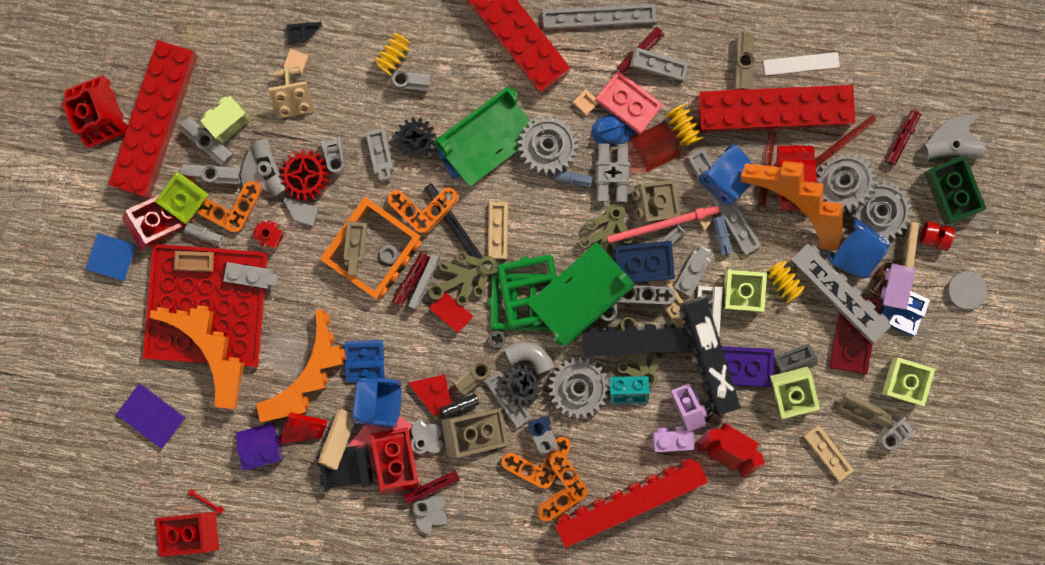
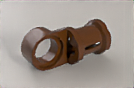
M886 262L880 266L879 272L876 275V281L867 290L870 294L881 300L883 287L887 288L888 280H885L884 267L887 265L892 266L894 264L892 262Z

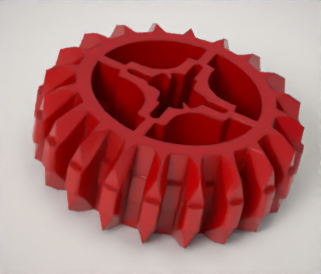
M302 149L301 155H299L298 151H294L295 157L293 158L289 154L288 158L290 161H282L286 167L279 168V170L284 172L279 177L285 179L281 184H287L284 192L290 191V197H294L296 194L297 200H300L302 195L304 201H308V195L314 200V193L321 196L320 188L326 191L327 188L323 184L330 183V180L325 179V177L331 176L330 172H325L328 169L327 165H323L326 160L324 158L319 160V153H316L313 157L312 150L308 152V155H306L305 149ZM307 160L316 163L319 172L309 170ZM301 161L299 170L291 173L294 165ZM306 170V172L308 174L310 173L311 175L306 176L304 181V179L299 176L303 175L304 171ZM319 178L317 184L308 189L311 180ZM290 179L300 180L302 190L294 188Z

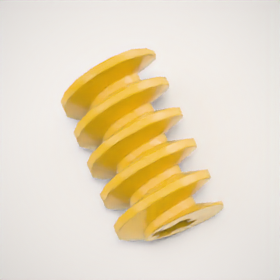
M397 33L392 34L395 40L388 39L390 46H383L386 52H379L381 58H374L376 66L391 77L392 74L389 70H397L394 63L401 64L399 57L406 58L403 51L410 52L408 44L412 45L407 39Z
M687 104L674 108L666 115L668 119L673 118L669 124L676 125L673 128V132H679L676 138L683 139L679 143L680 146H689L703 139V137L696 136L700 130H693L697 123L690 124V121L694 118L693 116L687 117L690 109H683Z
M784 260L776 263L764 273L770 272L768 279L775 278L772 285H780L777 292L784 291L781 297H789L786 301V304L802 294L804 285L797 287L800 280H793L795 273L788 274L791 268H784L786 264Z

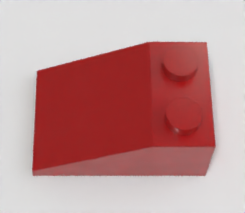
M158 196L126 210L122 216V220L140 250L160 242L186 226L185 223L155 202ZM192 217L188 223L194 222L195 218Z
M408 427L370 434L379 495L418 488L419 480Z
M216 511L155 518L159 557L219 550Z

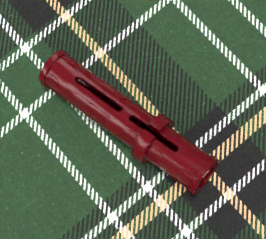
M655 27L637 48L649 51L665 34L660 28ZM630 51L627 54L628 56L616 67L623 75H626L632 68L630 64L633 51Z
M913 109L910 110L904 124H901V130L885 159L887 163L893 166L897 165L911 134H914L916 131L915 127L922 116L920 112Z
M420 252L404 282L400 283V288L392 302L403 307L410 292L413 293V287L431 257ZM419 264H421L420 267H419V269L417 270L415 276L412 278V276H413V274L415 273L417 267L419 266Z
M453 470L423 486L422 484L418 485V488L403 494V497L409 506L422 498L425 500L428 498V495L460 481L456 470Z

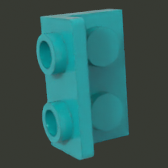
M648 376L610 377V405L648 404L650 394Z

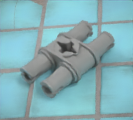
M598 144V161L595 163L596 180H594L597 185V202H608L609 185L614 184L616 185V202L627 203L628 186L631 183L629 181V168L631 164L628 162V145H617V162L611 163L609 161V144ZM611 169H614V172L618 173L617 175H615L614 178H611V174L607 173L610 172Z

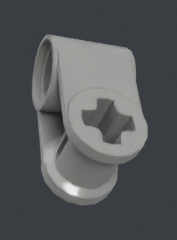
M341 137L331 141L322 140L323 153L328 169L334 175L343 174L346 170ZM334 162H341V166L339 169H332V164Z
M905 416L898 418L888 429L879 435L878 444L881 448L894 450L917 432L905 421ZM887 436L892 438L890 446H887L885 443Z

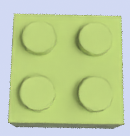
M229 96L228 98L224 97L221 99L214 110H208L200 121L214 138L223 144L252 119L239 103Z
M736 270L725 271L723 309L764 312L767 273Z
M892 358L882 395L918 406H925L935 369L901 358Z
M808 367L770 376L778 411L782 419L820 410L812 374Z

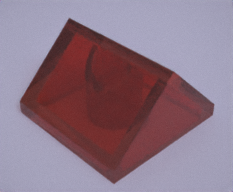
M664 121L643 131L640 135L637 134L630 137L646 172L681 156L675 135Z

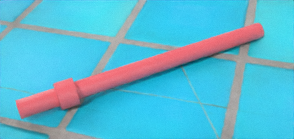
M716 205L706 209H695V212L607 236V240L611 244L695 219L699 221L705 219L706 216L720 213L719 207Z

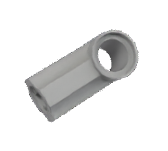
M398 70L393 74L392 82L394 87L399 90L409 89L429 92L430 75ZM398 76H404L406 78V82L404 84H398L396 83V78Z

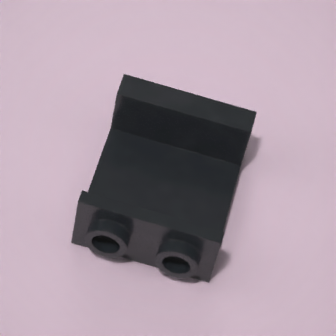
M368 444L345 447L337 470H332L318 463L321 452L318 453L317 465L321 468L320 484L324 486V492L329 491L333 487L362 484V487L370 486L374 482Z

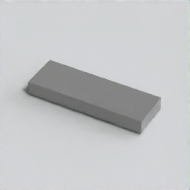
M636 47L633 51L630 67L684 82L689 63Z
M431 255L408 305L413 309L418 308L440 260L439 256Z
M499 371L484 382L518 429L533 417L526 407H522L521 404L516 407L515 401L509 403L510 398L503 397L506 392L500 389L504 386L500 381L505 377Z

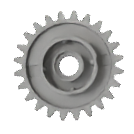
M551 115L548 117V120H545L544 116H542L541 121L534 118V124L528 122V128H522L524 134H519V139L521 140L517 142V145L520 146L517 152L522 153L520 160H526L524 166L531 165L530 171L537 169V175L543 171L544 176H547L548 172H551L552 176H554L555 171L562 174V168L568 170V163L573 165L574 160L572 158L577 157V153L574 151H578L579 146L575 145L578 143V139L573 138L576 132H570L572 126L565 127V120L559 123V117L552 120ZM550 143L553 147L546 149L543 144Z
M849 152L847 157H844L840 153V158L833 156V161L826 160L827 166L821 165L823 171L817 172L818 177H820L817 178V183L823 184V201L843 203V213L845 209H848L851 213L853 207L859 210L860 204L866 206L865 200L871 201L870 194H876L873 189L878 187L877 182H875L878 179L877 175L874 174L876 171L874 168H871L870 161L866 162L865 157L859 160L858 154L852 157ZM844 181H850L848 185H842Z
M876 180L875 182H877L878 187L873 188L876 194H870L872 200H865L866 206L860 204L859 210L853 207L852 211H854V214L850 215V217L870 226L876 233L887 240L889 237L895 239V233L901 235V229H907L905 223L911 222L907 216L912 215V212L908 211V208L912 207V205L906 203L910 198L903 197L906 191L899 192V185L893 188V182L886 185L885 180L881 181L879 185ZM878 206L884 208L885 213L883 216L877 213Z
M579 357L578 362L574 358L571 359V363L564 360L565 366L558 365L560 370H553L556 376L549 378L553 381V384L548 385V387L553 389L549 393V395H554L551 402H558L556 409L562 407V414L568 411L569 417L575 413L577 419L580 414H583L584 418H586L588 412L593 416L594 409L600 411L599 404L605 405L603 398H609L605 394V391L610 390L605 387V384L609 383L608 380H604L607 373L601 374L602 367L596 368V362L589 364V358L585 362L582 361V357ZM581 382L584 384V391L582 393L574 391L575 383Z

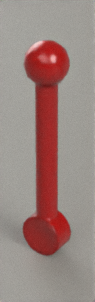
M190 489L188 491L190 497L194 496L214 508L216 513L221 514L224 511L222 506H216L196 494L195 490Z

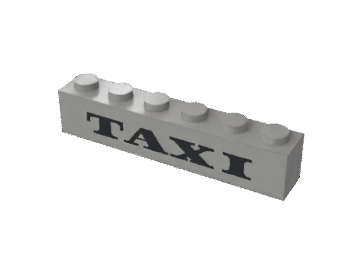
M807 244L790 262L871 344L874 343L891 327L888 324L889 320L883 314L879 315L874 310L876 307L869 300L865 301L860 296L862 293L855 286L851 287L847 283L848 279L841 272L837 273L833 269L834 265L827 258L824 260L819 255L821 252L816 246Z

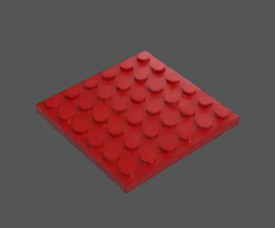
M153 244L143 358L209 363L201 348L191 337L169 323L150 318L151 310L157 311L158 307L169 309V313L176 314L177 310L187 311L189 316L190 309H197V305L209 307L208 311L214 312L210 334L212 335V331L223 332L224 337H229L226 360H228V357L240 358L239 362L244 363V366L259 367L266 288L224 282L227 262L267 269L268 252ZM175 251L214 252L213 272L174 270Z

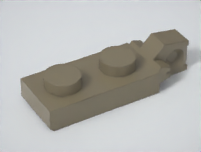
M350 221L347 223L344 260L345 265H349V276H357L358 266L362 267L367 223Z
M848 392L844 394L837 404L838 410L869 425L879 424L888 428L891 424V415Z

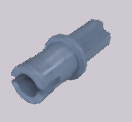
M555 171L554 181L569 183L570 186L574 184L591 187L592 176L577 174L575 171L573 173L562 171V174Z
M724 217L713 218L717 235L715 239L718 240L720 254H726L724 246H726L727 254L732 253L733 250L729 240L730 233L727 232Z

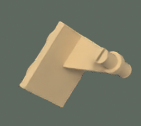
M285 66L284 69L273 70L274 78L285 76L286 85L268 88L277 119L315 112L307 82L291 84L290 75L301 74L300 66L290 68Z

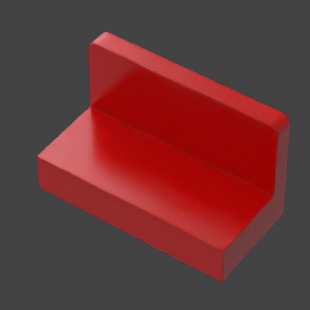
M444 292V295L429 307L457 333H460L473 318V315L462 305H459L447 292Z

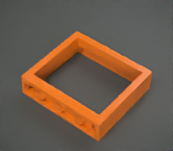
M364 196L320 260L378 300L387 294L389 290L387 287L390 282L394 283L400 275L398 273L400 268L407 266L411 260L409 256L413 250L416 252L419 249V246L422 244L420 241L422 237ZM369 208L412 237L375 291L356 277L349 276L345 269L332 261L346 241L348 221L360 222Z

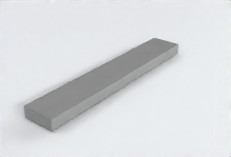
M655 4L542 10L543 30L657 23Z
M704 148L686 158L697 177L704 171L709 172L713 165ZM704 187L714 206L718 205L719 214L724 217L725 224L743 255L746 256L761 247L760 242L736 202L734 201L731 205H725Z

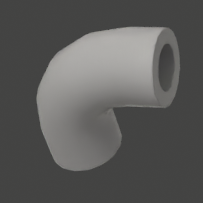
M523 341L504 348L511 365L521 361H529L533 364L537 374L555 367L546 350L536 343Z

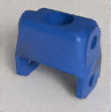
M731 144L724 150L725 153L714 162L709 172L704 171L698 176L699 182L725 205H731L752 185L741 182V175L745 164L752 163L747 155L734 144Z
M855 219L853 225L856 230L845 239L836 253L830 252L828 256L835 266L860 279L869 277L887 254L890 242L876 233L870 226Z
M380 378L359 379L355 387L352 414L354 424L397 428L402 402V382Z

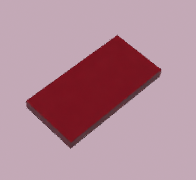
M861 296L865 301L869 300L876 307L874 310L878 313L880 299ZM839 311L828 368L868 375L873 343L871 344Z

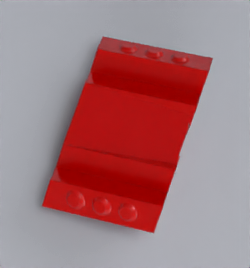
M104 74L66 89L63 96L65 101L61 103L73 134H78L81 142L87 148L125 134L128 127L123 121L124 114L121 112L116 101V93L110 88L111 81Z
M777 146L776 162L773 166L782 167L784 162L804 164V182L817 183L814 160L815 150L813 146ZM775 192V198L779 199L781 210H801L789 199Z
M723 423L721 428L708 430L696 441L698 453L707 451L709 459L717 460L728 467L729 471L739 469L741 478L752 475L765 465L763 454L757 451L760 443L728 424Z

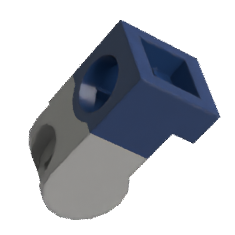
M543 416L528 422L534 442L541 455L558 450L557 441L550 426L549 416Z

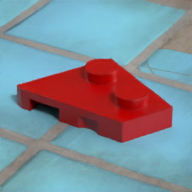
M445 374L409 382V386L434 416L441 415L440 407L451 404Z
M290 412L282 430L279 443L322 439L327 427V420Z

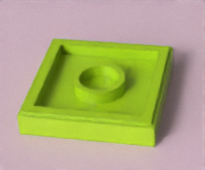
M177 171L155 202L187 225L209 194Z

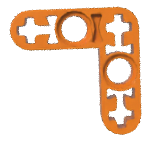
M257 181L245 183L232 210L206 198L204 205L208 208H211L212 205L214 207L211 210L205 208L200 210L199 207L196 213L229 231H241L245 227L262 193V186ZM255 185V190H257V192L252 193L250 196V198H252L253 201H251L249 198H244V195L249 196L251 190L248 189L249 186ZM242 201H246L249 205V209L246 212L241 211L239 208ZM217 209H221L224 213L221 220L216 219L214 216V212ZM235 212H237L240 215H244L245 217H240L237 222L238 224H240V226L234 228L232 220H236L239 216L235 214Z
M445 188L421 211L399 190H394L388 195L389 204L421 234L429 233L459 200L457 191L452 188ZM448 193L452 194L453 199L451 201L447 200L446 195ZM395 196L400 197L399 199L404 203L403 206L395 202ZM441 200L442 202H445L444 204H446L447 206L444 207V205L439 203V201ZM435 206H440L441 213L438 216L432 215V209ZM409 207L415 209L412 217L406 216V210ZM417 218H419L423 222H426L425 225L427 227L425 229L421 227V224L418 221H416Z
M566 437L556 438L557 442L566 441L567 449L563 448L561 451L567 456L571 448L569 439ZM506 453L502 457V466L506 470L543 489L550 487L557 475L547 463L551 453L547 454L541 467L514 453ZM512 456L514 457L513 461L519 463V460L523 461L519 466L518 472L514 470L516 466L511 464L508 467L506 465L505 458ZM557 456L556 458L558 459V461H559V466H560V468H561V466H562V462H561V460H560L561 458H558V456ZM525 465H530L533 469L532 474L529 476L522 474L521 470ZM546 467L549 471H553L554 474L551 475L549 473L547 477L549 483L545 482L542 485L540 484L541 480L539 477L545 475L546 471L543 468Z
M559 450L549 455V463L565 487L538 505L537 514L545 522L554 519L587 495L585 484L565 454ZM557 456L561 458L560 460L564 467L560 468L554 458ZM566 471L573 472V476L569 480L563 478V474ZM576 483L578 488H581V493L578 494L572 484ZM559 497L567 498L565 505L557 504ZM551 503H554L555 507L557 508L556 510H554ZM543 509L549 510V514H543Z

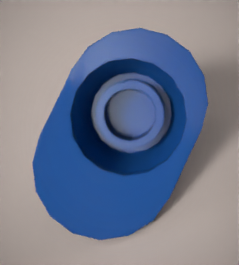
M613 114L598 119L593 124L591 130L592 138L597 144H609V146L626 142L635 134L634 130Z

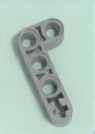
M635 285L631 289L634 292L632 299L627 300L622 297L611 306L614 310L613 316L606 318L602 314L601 318L605 321H613L618 314V303L670 305L676 299L675 291L670 287ZM651 290L653 298L648 301L644 300L642 297L644 291ZM656 290H660L659 294H665L666 291H669L670 295H673L672 298H669V301H665L664 297H659V301H655L657 297Z

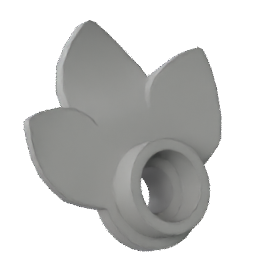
M419 418L414 423L411 429L413 436L411 445L415 453L424 454L430 452L434 454L444 448L445 444L439 440L442 434L441 424L433 423L427 426L422 418ZM422 441L424 446L418 447L417 442Z
M433 496L429 499L424 500L422 498L414 502L412 510L417 516L416 524L422 532L429 534L432 524L443 525L447 523V516L442 510L446 504L443 498ZM420 504H424L426 506L425 511L419 510Z

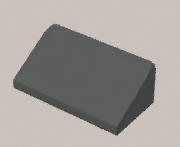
M809 343L774 357L780 374L804 367L812 368L817 365V357Z

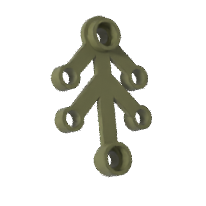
M613 204L609 206L605 215L587 220L586 228L591 231L595 230L597 225L608 222L606 229L589 237H582L579 240L580 247L588 248L590 244L602 239L600 246L606 252L609 245L607 236L615 234L614 228L616 224L620 232L628 231L623 221L626 214L625 209L619 204ZM614 210L619 211L618 217L613 216ZM593 221L595 227L590 228L588 222ZM633 237L628 242L625 240H622V242L625 244H629L633 241ZM583 239L588 240L587 246L581 244ZM619 242L611 243V246L614 250V246H620Z
M465 251L458 252L456 255L458 262H468L477 266L471 270L451 264L447 259L442 260L439 263V268L442 271H450L459 274V276L443 284L435 283L431 285L428 290L429 296L432 299H440L445 291L464 282L461 293L457 297V303L465 305L469 300L468 293L473 278L481 273L479 283L474 288V294L477 297H482L485 294L488 275L493 274L497 269V262L493 257L484 256L479 259L468 255ZM463 253L466 256L465 260H460L459 254ZM443 262L448 263L449 267L447 269L442 267ZM485 262L491 263L490 269L485 268ZM479 287L482 288L483 293L478 294L476 292V289ZM434 288H439L440 294H435ZM464 296L466 298V302H460L459 297Z
M631 317L624 318L620 323L621 329H625L624 323L626 321H629L631 325H636L635 320ZM662 352L661 358H657L656 353H653L654 359L649 368L646 364L649 353L618 354L638 363L641 371L629 367L626 362H620L617 369L620 373H627L631 376L649 375L651 377L649 389L653 388L658 381L655 372L660 361L665 357V352ZM621 364H625L627 366V369L625 371L620 370Z

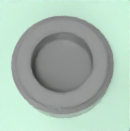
M385 245L379 251V258L385 264H392L398 259V251L392 245Z

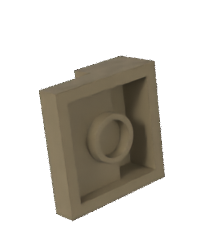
M675 180L642 183L634 186L635 189L632 191V197L634 201H637L638 208L635 211V215L640 220V224L681 216Z

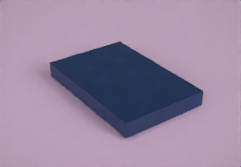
M671 240L614 246L615 263L633 283L675 279Z

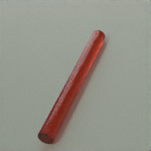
M871 115L815 158L816 167L876 122V118Z
M776 131L768 132L764 166L772 165ZM760 187L759 207L766 206L767 188Z

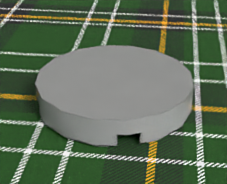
M971 271L961 272L954 275L949 281L947 292L950 301L956 307L974 309L985 300L987 286L980 275Z

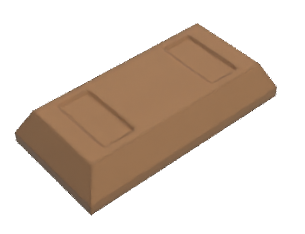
M175 251L174 270L213 272L214 252Z

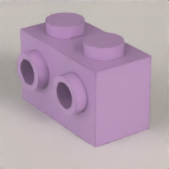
M892 264L891 269L887 268L885 280H888L887 288L883 287L881 298L884 299L883 305L907 310L916 268Z
M689 384L671 390L675 406L687 431L705 426L704 417L707 414L704 406L699 405L700 399L697 392L693 393Z
M678 426L676 430L670 431L668 427L657 428V431L652 432L654 452L694 450L693 430L688 432L685 426Z

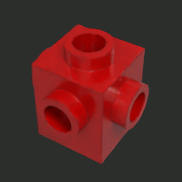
M268 220L267 223L262 221L261 224L258 223L253 231L255 234L253 238L258 240V245L266 249L268 246L277 249L286 232L278 229L279 225L271 220Z

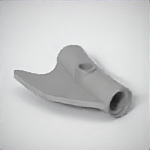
M979 114L963 115L947 120L932 135L928 142L923 145L926 160L962 157L965 155L966 157L981 159L985 151V142L978 140L969 131L970 124L979 118Z
M268 139L251 142L252 145L241 171L242 186L249 181H257L262 186V189L277 197L284 193L287 184H281L284 178L279 177L281 173L274 160ZM255 185L249 186L248 189L251 190L249 196H245L246 198H249L251 201H253V199L250 198V196L252 193H255L256 191Z

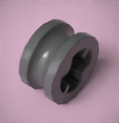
M494 331L489 336V343L494 348H500L506 342V337L501 331ZM500 334L502 336L500 338H503L502 343L493 344L494 340L492 341V337Z

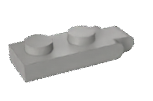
M385 128L366 132L375 175L379 174L381 182L391 180V172L394 171Z
M702 244L698 251L694 249L674 285L676 290L691 297L711 260L708 257L711 249Z
M227 262L224 282L268 289V285L276 286L278 275L271 274L270 269Z

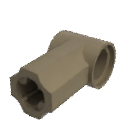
M479 362L456 380L454 384L465 396L490 375L491 368L486 362ZM479 365L486 368L487 372L484 376L477 374L476 369Z

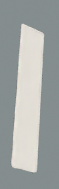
M837 52L763 61L765 75L836 68L840 66Z

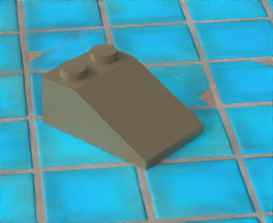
M502 408L441 419L447 457L458 458L508 446Z

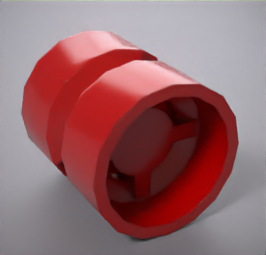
M927 220L921 231L920 244L928 247L935 245L936 249L948 251L953 242L955 229L946 225L939 227L938 223Z

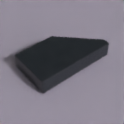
M322 22L286 24L288 44L308 43L322 27Z

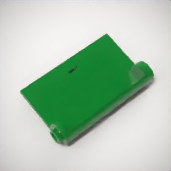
M505 87L434 140L438 149L468 187H471L520 148L517 145V142L521 140L519 139V134H524L522 128H528L527 123L531 121L517 105L518 94L513 88Z
M596 242L527 304L555 335L553 337L554 341L559 346L564 345L566 347L630 291L635 284Z

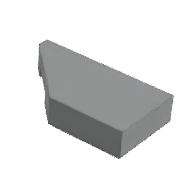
M284 198V202L295 221L314 226L319 211L318 207Z

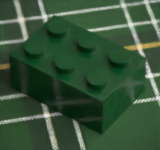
M966 155L924 171L944 225L987 209Z

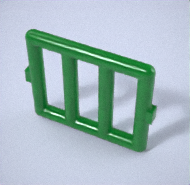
M551 254L528 258L527 256L520 258L518 261L497 265L508 326L516 328L531 324L534 326L541 325L543 320L538 315L515 320L513 308L528 306L527 303L534 297L511 301L509 290L545 282L551 283L557 277L553 256ZM547 263L549 274L507 282L505 274L507 270Z
M498 273L491 275V298H489L488 305H490V328L492 330L551 331L546 324L536 326L531 324L510 328L508 323H498L499 278ZM505 273L507 281L510 282L545 275ZM537 284L529 286V297H534L537 295ZM518 288L510 289L511 301L517 300ZM529 306L528 317L536 316L535 311ZM513 308L514 318L517 320V308Z

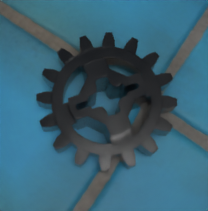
M412 117V122L405 120L406 125H399L401 131L395 132L399 136V138L395 139V142L400 143L397 148L399 150L403 149L402 154L404 156L409 153L410 159L414 155H416L417 159H420L421 154L427 157L426 151L432 152L431 145H436L433 139L437 138V135L432 133L435 130L434 127H429V121L423 123L422 118L416 121ZM418 126L424 128L427 133L421 132ZM415 135H418L420 137L417 138V142H414L413 140L415 138ZM405 144L412 145L413 150L407 148Z
M519 364L515 367L512 366L503 374L505 378L500 381L504 384L500 389L506 392L503 397H509V403L515 401L516 407L520 404L522 407L528 404L531 405L535 402L534 400L540 397L537 393H540L542 389L538 385L542 384V382L537 381L538 374L533 375V368L528 371L527 365L521 368Z

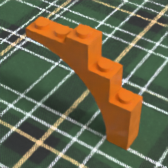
M784 162L782 167L745 164L741 175V182L770 189L789 199L807 215L818 235L820 249L838 251L842 241L843 203L823 201V184L804 182V164Z
M197 305V309H190L189 316L187 311L177 310L176 314L169 313V309L158 307L157 311L151 310L150 318L164 321L179 328L201 348L209 362L214 378V406L237 409L244 363L239 362L240 358L228 357V360H226L229 337H224L223 332L212 331V335L210 334L214 312L208 311L209 307Z
M325 310L315 311L317 325L316 341L311 358L304 371L285 391L271 399L256 404L260 423L287 417L290 412L297 414L308 412L310 402L308 396H305L304 393L324 389L326 384H328L326 372L323 373L322 369L345 364L344 360H347L345 349H341V345L333 346L332 344L335 343L333 331L330 332L328 324H331L330 315Z

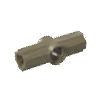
M738 32L735 90L752 89L753 64L755 61V33ZM747 58L749 65H742L740 59Z

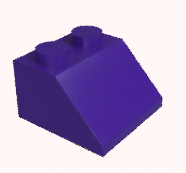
M274 422L236 433L238 455L243 471L284 459Z

